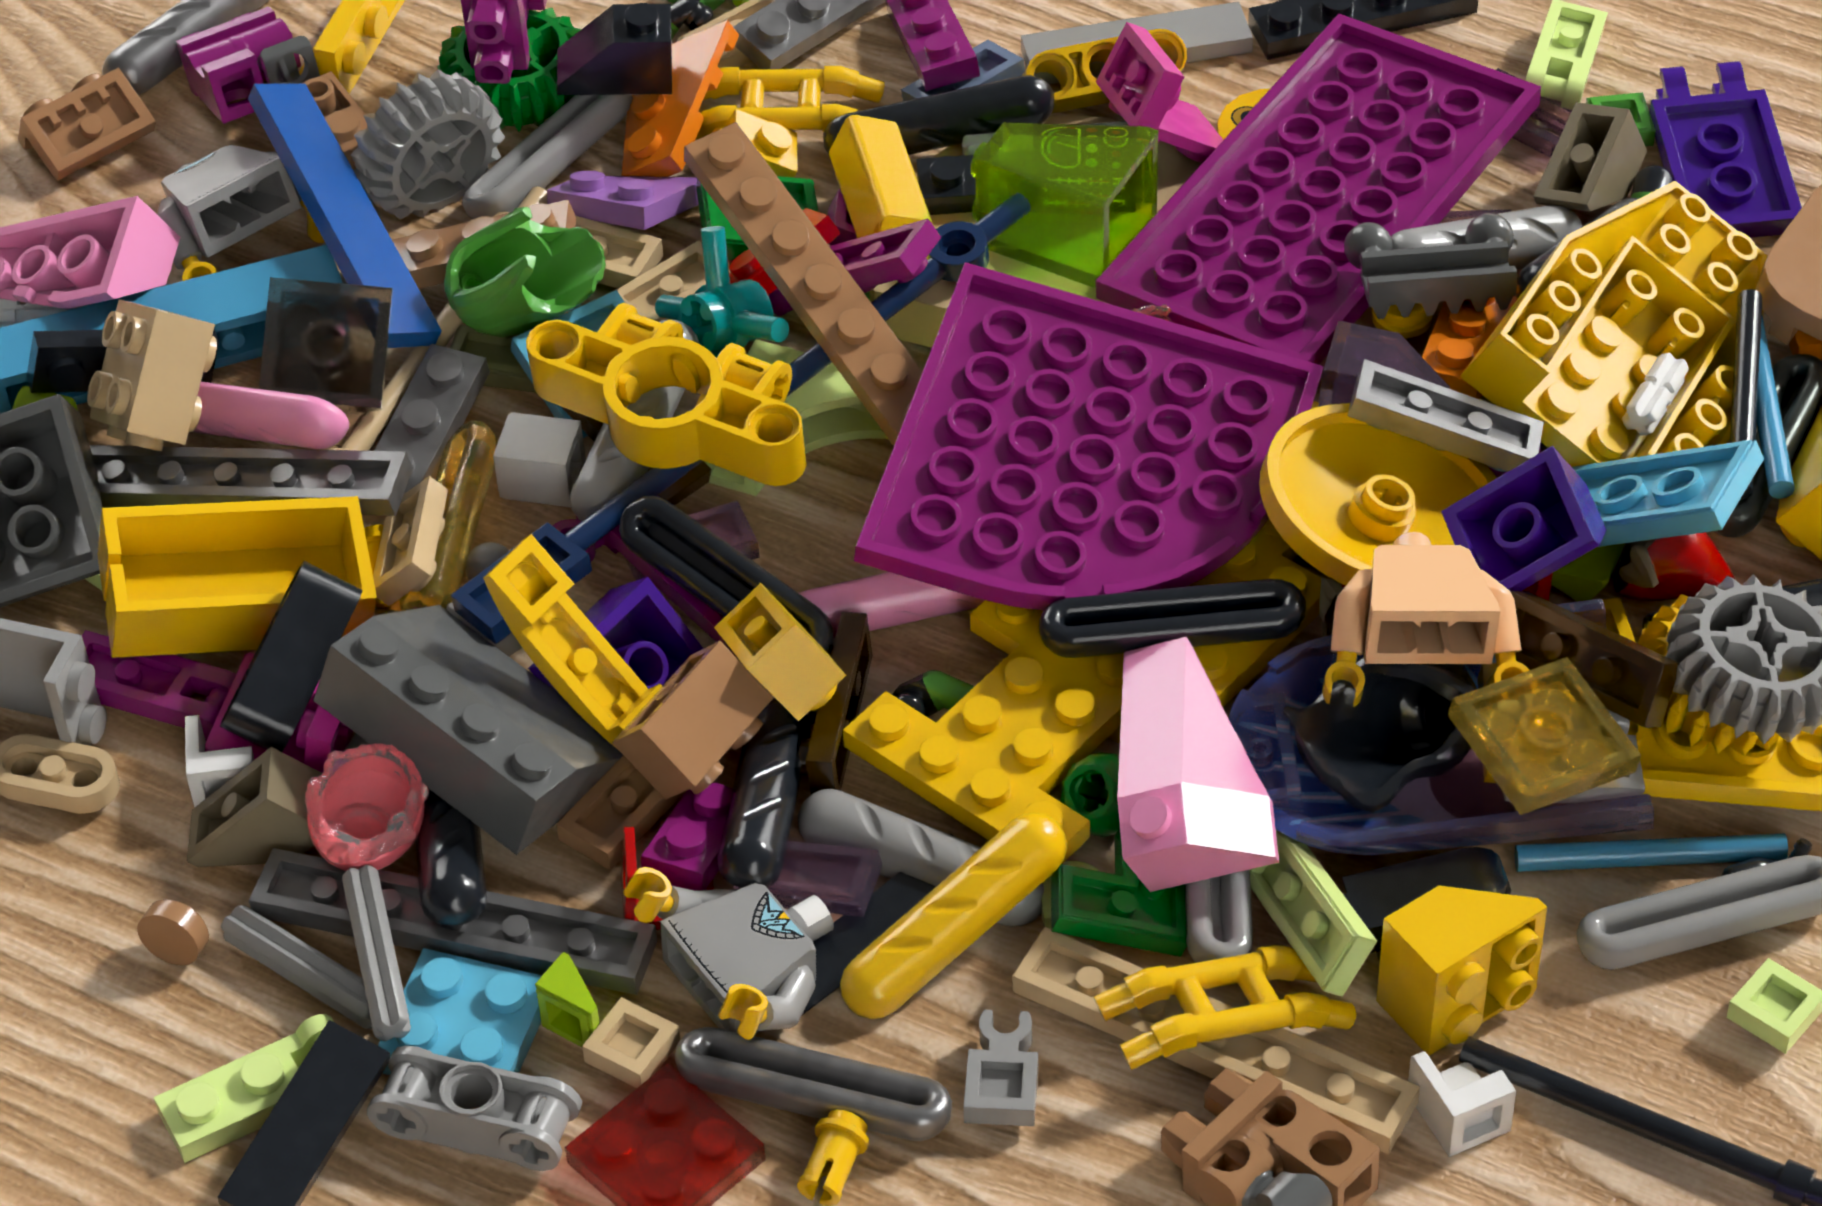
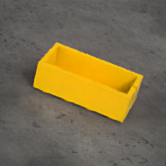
M358 496L102 508L97 556L103 599L106 601L105 614L112 658L257 650L293 577L304 560L363 590L341 638L374 616L377 596Z

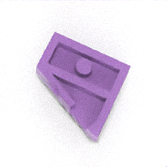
M578 171L570 175V180L547 190V204L569 199L575 216L646 230L698 205L697 177L605 176L604 173L598 171Z

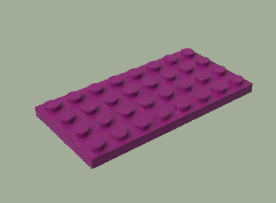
M1338 14L1095 281L1096 299L1121 308L1153 315L1159 319L1320 365L1369 307L1360 276V269L1354 267L1345 255L1344 242L1349 231L1358 224L1372 222L1384 227L1392 236L1404 229L1439 224L1540 105L1541 86Z

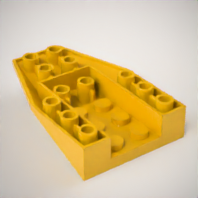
M1673 181L1566 235L1460 377L1494 405L1543 421L1541 443L1548 448L1553 445L1571 467L1726 444L1730 439L1737 298L1738 294L1743 290L1756 289L1768 255L1760 250L1749 236L1737 231L1713 212L1702 198L1690 193L1678 182ZM1663 353H1671L1675 359H1684L1687 362L1689 370L1684 377L1683 385L1671 404L1666 406L1667 411L1653 433L1641 436L1636 429L1627 430L1622 420L1627 412L1626 406L1640 384L1645 382L1644 378L1657 357Z

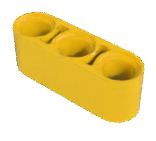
M1167 29L1148 30L1181 72L1187 60V48L1183 40L1175 32ZM1119 36L1038 53L1030 60L1022 76H1034V74L1039 72H1048L1058 79L1061 91L1054 93V109L1051 114L1109 103L1110 100L1097 85V79L1091 74L1089 64L1095 61L1106 63Z

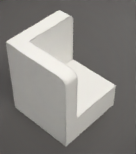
M515 412L510 413L507 416L493 455L499 496L509 500L571 507L570 496L572 487L586 461L581 421Z
M199 715L185 716L186 777L194 807L255 760L252 746L205 752L206 741Z
M1425 1051L1411 1056L1408 1081L1420 1086L1419 1102L1416 1108L1449 1157L1511 1131L1516 1090L1502 1070L1481 1078L1472 1064L1464 1062L1439 1072Z

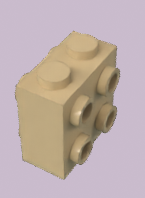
M119 299L116 311H111L108 314L103 327L102 344L107 349L102 369L94 373L88 388L87 402L92 407L90 418L109 425L106 436L124 440L125 443L162 452L164 441L185 445L188 432H193L196 429L201 416L202 401L198 396L203 372L210 370L215 359L217 341L212 336L215 324Z

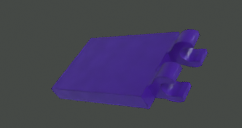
M1740 61L1717 63L1716 71L1719 83L1712 85L1713 94L1691 96L1687 75L1683 66L1660 68L1659 74L1663 88L1656 89V99L1651 100L1649 112L1656 130L1655 140L1663 167L1671 174L1672 182H1678L1687 191L1702 198L1713 212L1734 229L1746 234L1750 238L1782 235L1802 206L1765 89L1748 91Z

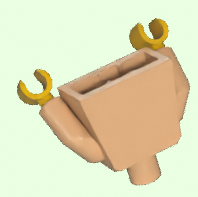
M1405 533L1399 536L1393 545H1380L1375 548L1372 568L1358 570L1337 596L1330 650L1337 653L1336 663L1332 664L1326 671L1322 689L1323 698L1327 704H1330L1332 684L1338 680H1346L1353 684L1355 688L1353 707H1356L1361 701L1365 685V675L1361 667L1356 664L1357 655H1364L1365 664H1492L1493 655H1495L1497 669L1487 680L1484 687L1485 697L1490 705L1493 706L1494 703L1500 704L1503 700L1504 687L1501 680L1508 681L1515 687L1517 703L1519 698H1525L1532 688L1533 676L1530 670L1524 664L1516 661L1515 652H1520L1522 649L1515 600L1510 590L1487 572L1480 570L1468 548L1461 545H1431L1428 537L1422 533Z

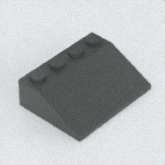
M60 394L0 414L1 608L100 574L97 553L102 502L97 469L81 413Z
M441 605L372 616L330 646L314 697V702L381 753L395 756L406 763L422 784L516 855L558 823L623 756L618 749L590 726L559 693Z

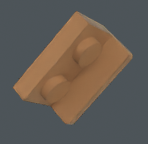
M118 67L103 76L100 73H93L84 77L73 87L71 92L54 101L51 98H44L32 104L21 117L18 141L24 150L33 147L56 181H59L153 132L156 120Z

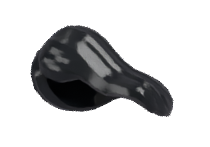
M1363 656L1356 661V664L1361 667L1365 675L1362 698L1356 707H1353L1355 688L1353 684L1346 680H1338L1332 684L1330 704L1326 703L1323 698V692H1321L1315 701L1307 707H1284V715L1295 732L1296 744L1305 767L1320 782L1329 787L1333 792L1341 795L1350 806L1372 813L1388 806L1404 786L1414 779L1446 774L1462 762L1480 737L1481 727L1476 714L1482 705V698L1464 664H1365Z

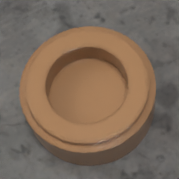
M163 899L155 901L137 926L138 936L143 945L157 958L173 965L184 966L193 963L209 941V931L202 917L191 907L175 900Z

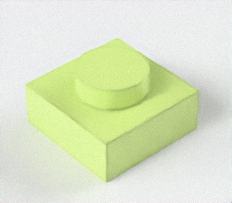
M1768 958L1730 1000L1726 1018L1786 1054L1822 1013V990Z

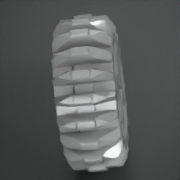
M439 69L430 78L417 73L412 84L408 87L397 82L396 93L389 99L379 97L381 107L376 113L364 115L367 128L354 134L358 143V147L351 153L356 166L354 172L367 192V196L375 205L381 206L385 211L394 214L399 219L408 216L410 213L424 218L429 210H441L453 202L460 201L466 190L489 170L488 164L501 158L497 145L505 138L500 130L502 118L499 116L497 108L489 101L490 97L480 86H475L457 72L452 75H446Z
M1754 574L1743 585L1727 575L1717 587L1705 583L1702 589L1696 593L1695 597H1688L1686 603L1680 607L1676 620L1672 623L1666 639L1668 642L1666 657L1680 663L1677 665L1673 692L1689 695L1688 712L1705 710L1709 713L1710 728L1723 722L1734 728L1736 739L1744 732L1751 731L1756 733L1763 744L1774 736L1775 732L1788 742H1791L1800 731L1813 734L1816 728L1822 724V605H1809L1807 603L1806 590L1795 595L1784 591L1781 579L1771 587L1764 586Z

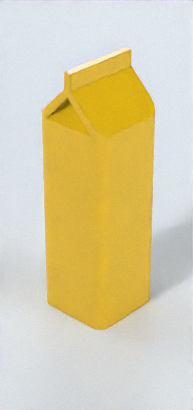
M860 115L848 116L829 150V157L857 238L927 218L932 223L897 123Z

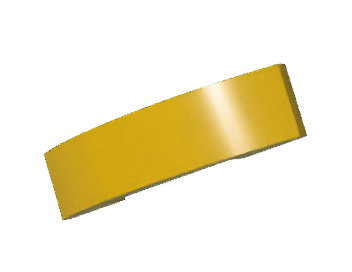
M530 534L488 572L483 579L509 629L537 668L568 704L603 738L614 746L612 742L661 689L662 685L658 684L648 689L566 594L574 583L535 537Z

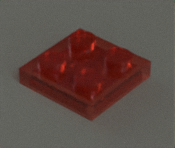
M669 1063L564 1147L567 1163L615 1206H711L766 1160L764 1143L699 1088L687 1082L680 1075L679 1071Z

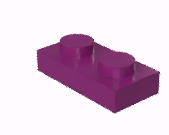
M711 783L698 794H694L690 789L687 790L641 855V868L649 867L660 871L667 877L672 886L690 890H706L719 871L717 856L733 789L719 783Z

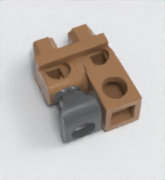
M1225 1068L1210 1082L1204 1093V1108L1216 1116L1209 1125L1206 1126L1186 1111H1179L1161 1130V1151L1182 1169L1183 1191L1197 1202L1203 1200L1207 1206H1361L1378 1189L1380 1147L1299 1094L1283 1089V1082L1267 1070L1252 1082Z

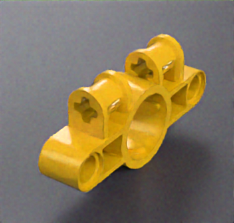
M624 302L617 305L597 332L563 320L545 321L529 332L526 346L533 386L538 396L548 402L608 424L614 445L631 461L646 467L670 469L702 460L770 486L788 485L803 475L807 465L802 418L794 407L784 403L792 381V368L790 364L780 360L775 361L773 364L746 355L744 347L734 343L726 345L716 358L704 346L683 338V328L680 323L670 319L663 323L639 315L636 307ZM677 386L685 388L691 393L700 394L695 408L677 417L654 419L650 416H639L627 409L630 404L637 402L642 394L655 388Z

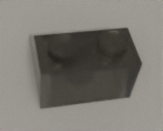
M270 277L259 389L318 397L332 403L344 413L382 410L393 288Z

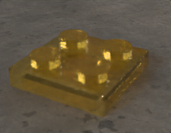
M1568 657L1454 697L1448 713L1449 718L1520 815L1636 772L1642 756Z

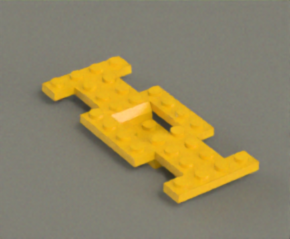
M1313 401L1312 408L1323 406ZM1270 519L1252 541L1230 561L1203 579L1188 585L1196 586L1260 579H1282L1298 587L1306 600L1304 620L1299 628L1287 637L1193 647L1221 701L1222 707L1237 695L1319 615L1321 578L1292 561L1298 554L1284 541ZM984 600L970 613V631L1009 655L937 722H934L885 691L843 729L844 747L987 840L992 839L1012 820L1022 814L1040 813L1050 816L1059 823L1066 835L1067 852L1062 862L1063 864L1090 838V820L1050 796L1049 793L1063 781L1072 764L1089 756L1105 739L1109 737L1120 744L1124 654L1081 658H1063L1055 655L1044 645L1039 634V618L1043 613L1042 610L1012 607Z

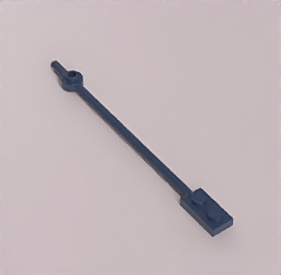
M1016 192L975 224L956 221L936 228L941 239L929 253L928 265L923 272L906 283L897 282L871 302L885 322L941 279L957 282L965 262L986 268L989 263L988 244L1031 211L1029 201L1023 194ZM818 343L790 363L792 381L787 397L832 363ZM702 460L678 468H651L566 534H562L547 522L533 532L532 535L572 582L576 584L593 571L589 554L585 550L620 525V518L625 508L632 501L643 496H658L700 464ZM514 548L450 595L455 612L494 644L499 643L512 632L494 603L483 577Z

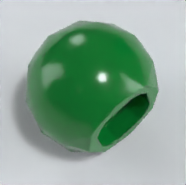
M1101 752L1089 755L1072 764L1062 781L1061 803L1090 820V835L1110 836L1116 834L1120 827L1117 800L1119 756L1117 754Z

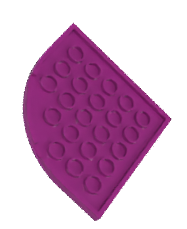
M965 262L855 546L854 562L978 599L1012 607L1042 611L1052 602L1069 597L1186 587L1203 579L1230 561L1252 541L1269 520L1262 502L1259 485L1260 471L1264 458L1280 428L1291 418L1312 408L1324 366Z

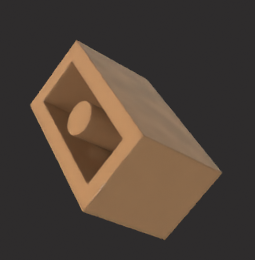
M718 641L690 655L612 743L665 800L689 789L694 794H698L713 783L723 771L724 766L719 760L730 747L733 750L740 748L759 731L763 723L757 716L770 703L773 696L721 641Z

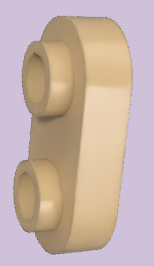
M34 734L16 735L0 743V794L7 799L85 814L106 807L118 794L120 780L112 756L101 748Z

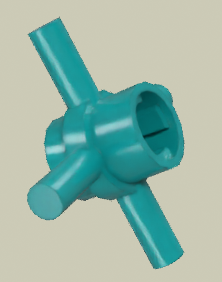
M709 226L702 228L701 239L706 284L695 291V294L688 295L686 298L668 294L661 295L655 303L657 315L665 319L682 321L690 326L697 334L699 344L712 352L716 358L726 345L730 343L745 347L748 342L756 339L773 342L784 341L789 333L788 322L783 318L773 316L771 301L766 290L752 279L730 283L725 227Z

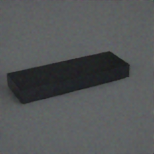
M329 1020L218 1195L219 1204L221 1206H300L389 1064L390 1052Z

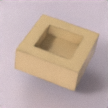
M621 997L583 1044L584 1062L643 1091L677 1047L680 1041L679 1025Z

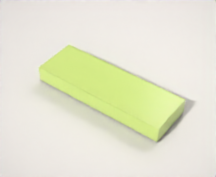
M1276 830L1279 863L1250 869L1251 889L1324 992L1343 997L1377 943V940L1309 847Z

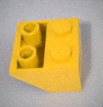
M1447 886L1435 887L1384 918L1377 1003L1428 1056L1450 1043L1456 1045L1465 1042L1469 1036H1473L1482 1023L1503 1010L1514 1011L1520 1008L1536 991L1547 906L1539 898Z

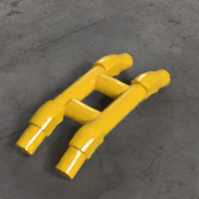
M824 66V69L740 70L739 67H722L720 70L723 72V76L717 89L707 91L703 100L709 98L718 99L727 95H740L741 92V106L737 108V105H720L702 111L701 114L704 117V121L696 140L711 134L716 127L723 128L736 109L768 122H776L789 130H822L824 132L828 123L835 117L858 110L841 104H822V107H820L821 92H824V94H838L849 98L854 96L879 103L884 93L885 82L860 75L859 71L843 66ZM764 92H798L797 107L763 108Z
M1280 945L1257 948L1256 952L1175 967L1166 968V966L1160 965L1145 968L1123 978V983L1093 997L1105 1022L1135 1007L1139 1010L1153 1002L1170 999L1172 995H1175L1185 1014L1174 1015L1150 1026L1151 1030L1119 1045L1131 1070L1162 1055L1166 1058L1180 1050L1197 1047L1198 1043L1289 1027L1290 1029L1300 1027L1321 1029L1325 1026L1347 1030L1354 1025L1356 1020V1009L1352 1003L1332 1000L1326 995L1299 992L1285 995L1284 999L1279 1000L1269 983L1270 980L1294 981V979L1316 982L1292 947ZM1238 983L1250 1005L1215 1011L1204 989Z

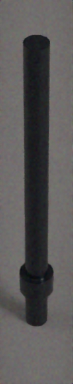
M1471 1036L1467 1038L1459 1057V1062L1470 1063L1475 1069L1488 1074L1502 1070L1514 1085L1774 1191L1773 1199L1789 1206H1805V1204L1808 1206H1822V1180L1816 1178L1817 1170L1791 1159H1788L1784 1165Z

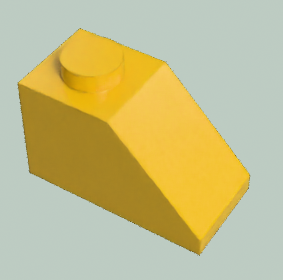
M762 583L754 588L714 627L744 667L798 721L809 711H814L824 706L834 695L837 684L846 676L830 655Z

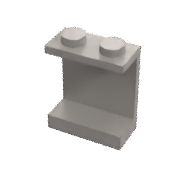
M0 618V707L53 718L60 740L91 746V744H97L103 736L107 713L105 707L101 706L95 685V669L89 663L82 635Z

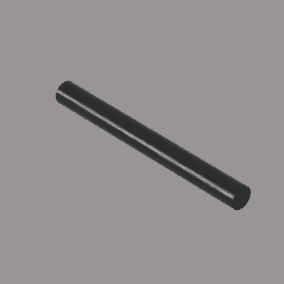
M1753 289L1741 291L1737 298L1730 443L1746 440L1754 441L1756 439L1763 297L1759 291ZM1754 477L1741 499L1748 498L1753 494Z

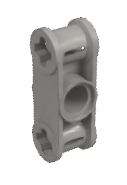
M406 1045L398 1047L392 1052L388 1064L391 1074L382 1094L376 1095L371 1099L367 1108V1116L379 1130L399 1139L421 1140L459 1149L470 1154H480L515 1162L531 1170L546 1171L552 1170L558 1165L562 1156L560 1140L567 1123L578 1117L582 1107V1100L580 1095L571 1086L551 1077L530 1076L491 1067L481 1062H469L438 1055L420 1047Z

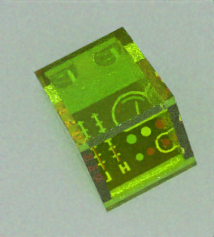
M1002 123L988 143L983 142L978 146L971 162V174L975 177L976 197L972 207V218L979 221L1016 192L1023 194L1031 205V211L988 244V250L1096 288L1095 281L1157 214L1158 130L1145 126Z

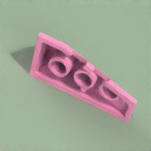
M138 196L0 227V298L71 309L164 286L171 272L181 237Z
M1187 637L1124 652L1117 794L1123 860L1150 892L1279 863L1273 802L1264 784L1259 779L1243 743L1229 721L1221 701Z

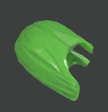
M529 207L515 208L501 219L465 238L456 246L446 266L445 293L451 308L456 312L459 319L475 331L501 338L520 335L533 329L538 324L550 321L578 307L595 292L596 284L603 279L606 267L602 245L593 238L586 228L548 227L530 220L533 217Z

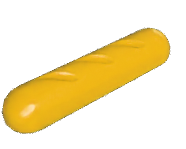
M1040 813L1022 814L1012 820L858 954L844 969L840 981L841 995L848 1008L858 1016L868 1019L883 1018L893 1013L1052 875L1064 861L1067 852L1066 835L1059 823L1050 816Z

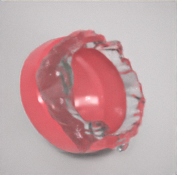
M381 743L372 745L362 744L358 748L348 749L345 752L333 751L328 754V758L324 763L323 773L318 777L309 779L305 792L309 835L313 845L328 863L344 871L349 868L359 869L364 865H371L379 870L389 866L409 850L420 832L424 819V801L429 795L428 787L422 782L420 772L414 762L394 745Z

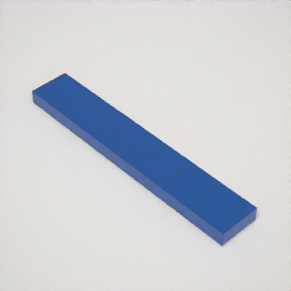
M306 83L254 84L248 100L381 347H421L436 344L442 330Z

